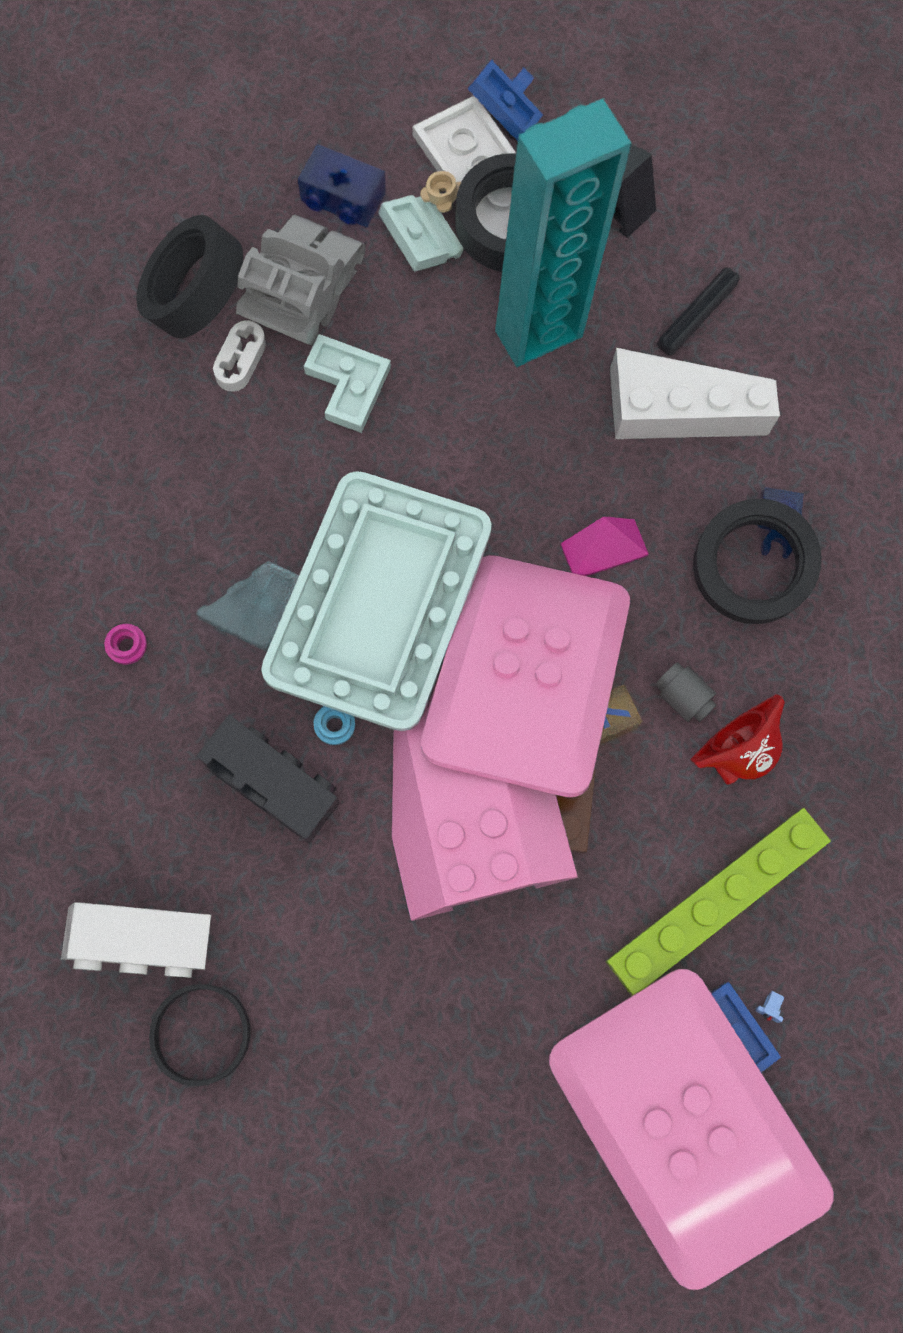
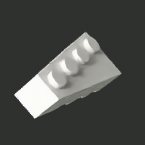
M616 348L610 367L615 439L762 436L770 433L780 417L776 380Z

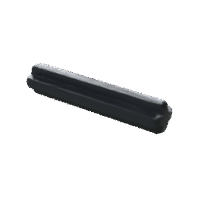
M729 267L723 268L660 336L657 343L658 348L667 355H674L737 286L740 280L738 273Z

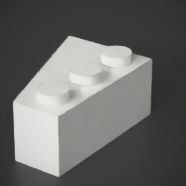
M74 902L68 907L61 959L74 960L73 969L101 971L102 962L120 964L119 972L147 974L148 966L165 967L164 976L191 978L192 969H205L211 915Z

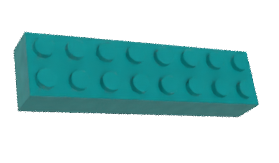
M603 98L586 106H576L566 115L545 124H535L524 133L518 135L495 332L516 368L582 338L631 147V141Z

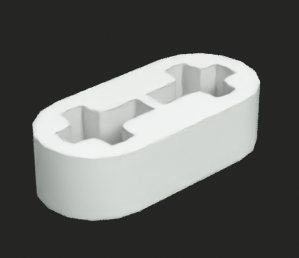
M245 320L235 324L214 362L213 371L216 382L226 391H239L247 385L265 350L264 332L256 322ZM249 334H253L255 343L249 341L244 351H241L242 343L240 337L247 338ZM237 360L239 375L232 374L230 378H226L224 369L231 370Z

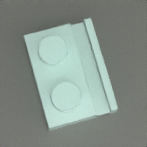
M414 195L381 204L378 214L414 272L446 263L449 258L454 257L457 259L461 256L464 248L441 212L437 210V206L433 203L424 202L421 196L415 198Z

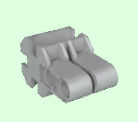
M293 215L279 232L267 229L262 235L261 253L258 252V249L252 247L246 254L240 269L237 288H246V292L237 302L236 314L312 346L318 337L320 322L321 325L327 327L335 313L340 300V294L357 272L354 270L356 264L362 263L365 254V243L334 230L328 234L327 227L298 215Z

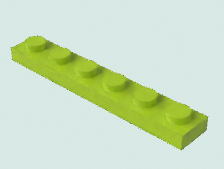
M800 809L606 960V963L630 995L633 996L649 986L830 843L831 840L806 809Z

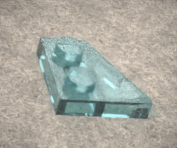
M267 561L254 570L248 579L238 581L226 590L227 594L208 607L204 605L199 608L196 615L198 619L267 652L299 575Z

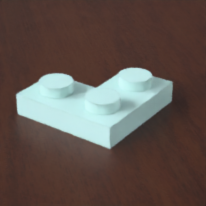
M319 334L304 365L305 374L337 385L325 411L326 420L362 433L389 373L391 361Z

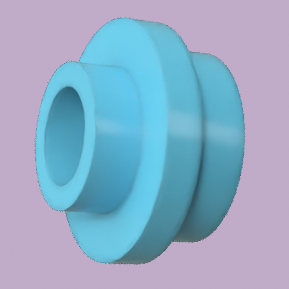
M323 706L315 715L314 730L318 738L324 743L339 745L348 741L353 735L355 718L352 715ZM332 718H338L343 722L342 728L336 732L330 731L327 728V723Z

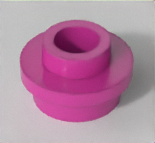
M120 624L108 632L104 646L107 655L114 662L128 665L142 658L147 648V640L144 633L137 626ZM124 639L133 640V646L128 651H121L119 648L121 641Z

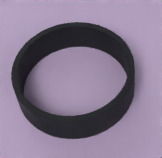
M207 984L183 987L169 995L154 1014L149 1032L152 1056L160 1070L178 1083L188 1086H204L215 1083L230 1075L243 1061L250 1043V1021L242 1003L229 991ZM206 989L223 995L235 1006L242 1021L243 1039L236 1059L224 1072L210 1079L196 1080L178 1074L167 1064L159 1046V1028L165 1012L175 1000L186 993Z

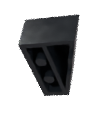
M632 144L613 218L622 225L619 232L626 238L656 212L652 154Z
M229 714L196 757L209 772L310 844L340 804L338 798L334 795L337 788L318 774L314 778L310 777L300 769L303 764L285 750L279 753L267 744L269 739L252 726L246 728Z

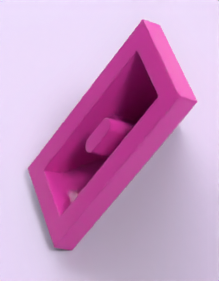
M602 517L561 543V548L571 573L582 576H589L649 555L635 519Z

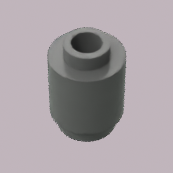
M679 662L675 663L655 684L661 691L659 696L687 722H690L693 718L701 722L717 706L712 700L717 693L689 666L684 668Z

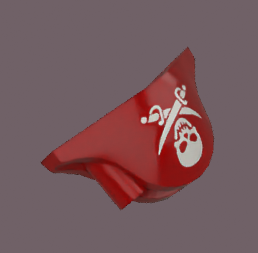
M775 694L732 720L720 729L690 759L691 762L699 768L714 767L727 785L734 783L738 778L745 780L757 779L768 774L776 766L782 753L783 743L780 733V718L785 705L783 697Z

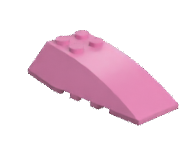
M436 681L418 725L410 730H394L392 841L411 921L453 911V906L534 885L537 889L578 878L556 794L430 763L423 756L421 737L437 685Z

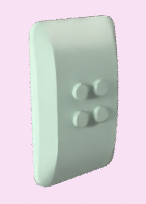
M356 471L342 477L263 660L261 670L266 683L275 690L393 730L406 731L418 725L439 676L449 642L486 549L491 533V521L488 515L478 508L365 472Z

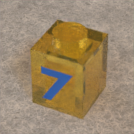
M625 684L611 690L599 746L636 730L643 722Z

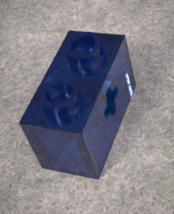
M317 144L298 177L300 201H303L307 207L314 211L325 210L335 214L346 224L355 225L357 223L368 228L386 194L385 171Z

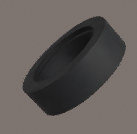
M516 153L499 154L482 160L464 176L457 192L455 226L462 247L475 261L499 272H502L506 239L497 237L484 228L477 217L476 208L480 201L490 192L500 188L512 187Z
M196 215L179 223L159 243L142 272L136 298L139 313L175 338L189 337L205 328L226 305L237 285L238 275L243 264V249L240 242L214 220L205 215ZM203 257L201 265L190 284L176 297L178 288L187 272Z
M748 499L728 506L709 522L698 541L694 553V577L704 599L720 614L741 623H769L788 615L812 593L821 571V549L815 531L809 522L795 509L770 499ZM746 525H763L776 530L788 541L795 557V572L790 585L783 593L767 600H750L735 594L725 585L717 567V552L721 541L733 530Z

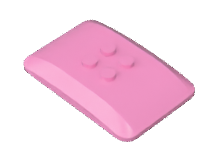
M489 555L482 557L472 588L449 642L421 737L423 756L430 763L547 793L564 797H576L583 794L588 789L592 779L630 606V596L627 590L613 582L499 556Z
M677 969L668 973L566 1036L553 1047L549 1061L553 1075L672 1276L681 1286L692 1290L707 1287L820 1218L830 1209L833 1203V1189L829 1180L707 986L695 972L688 969Z

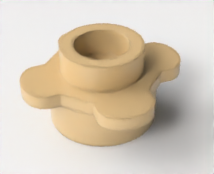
M447 171L435 172L428 178L426 187L421 190V199L424 202H431L436 205L439 212H448L452 209V203L457 199V192L461 182H456L455 177Z

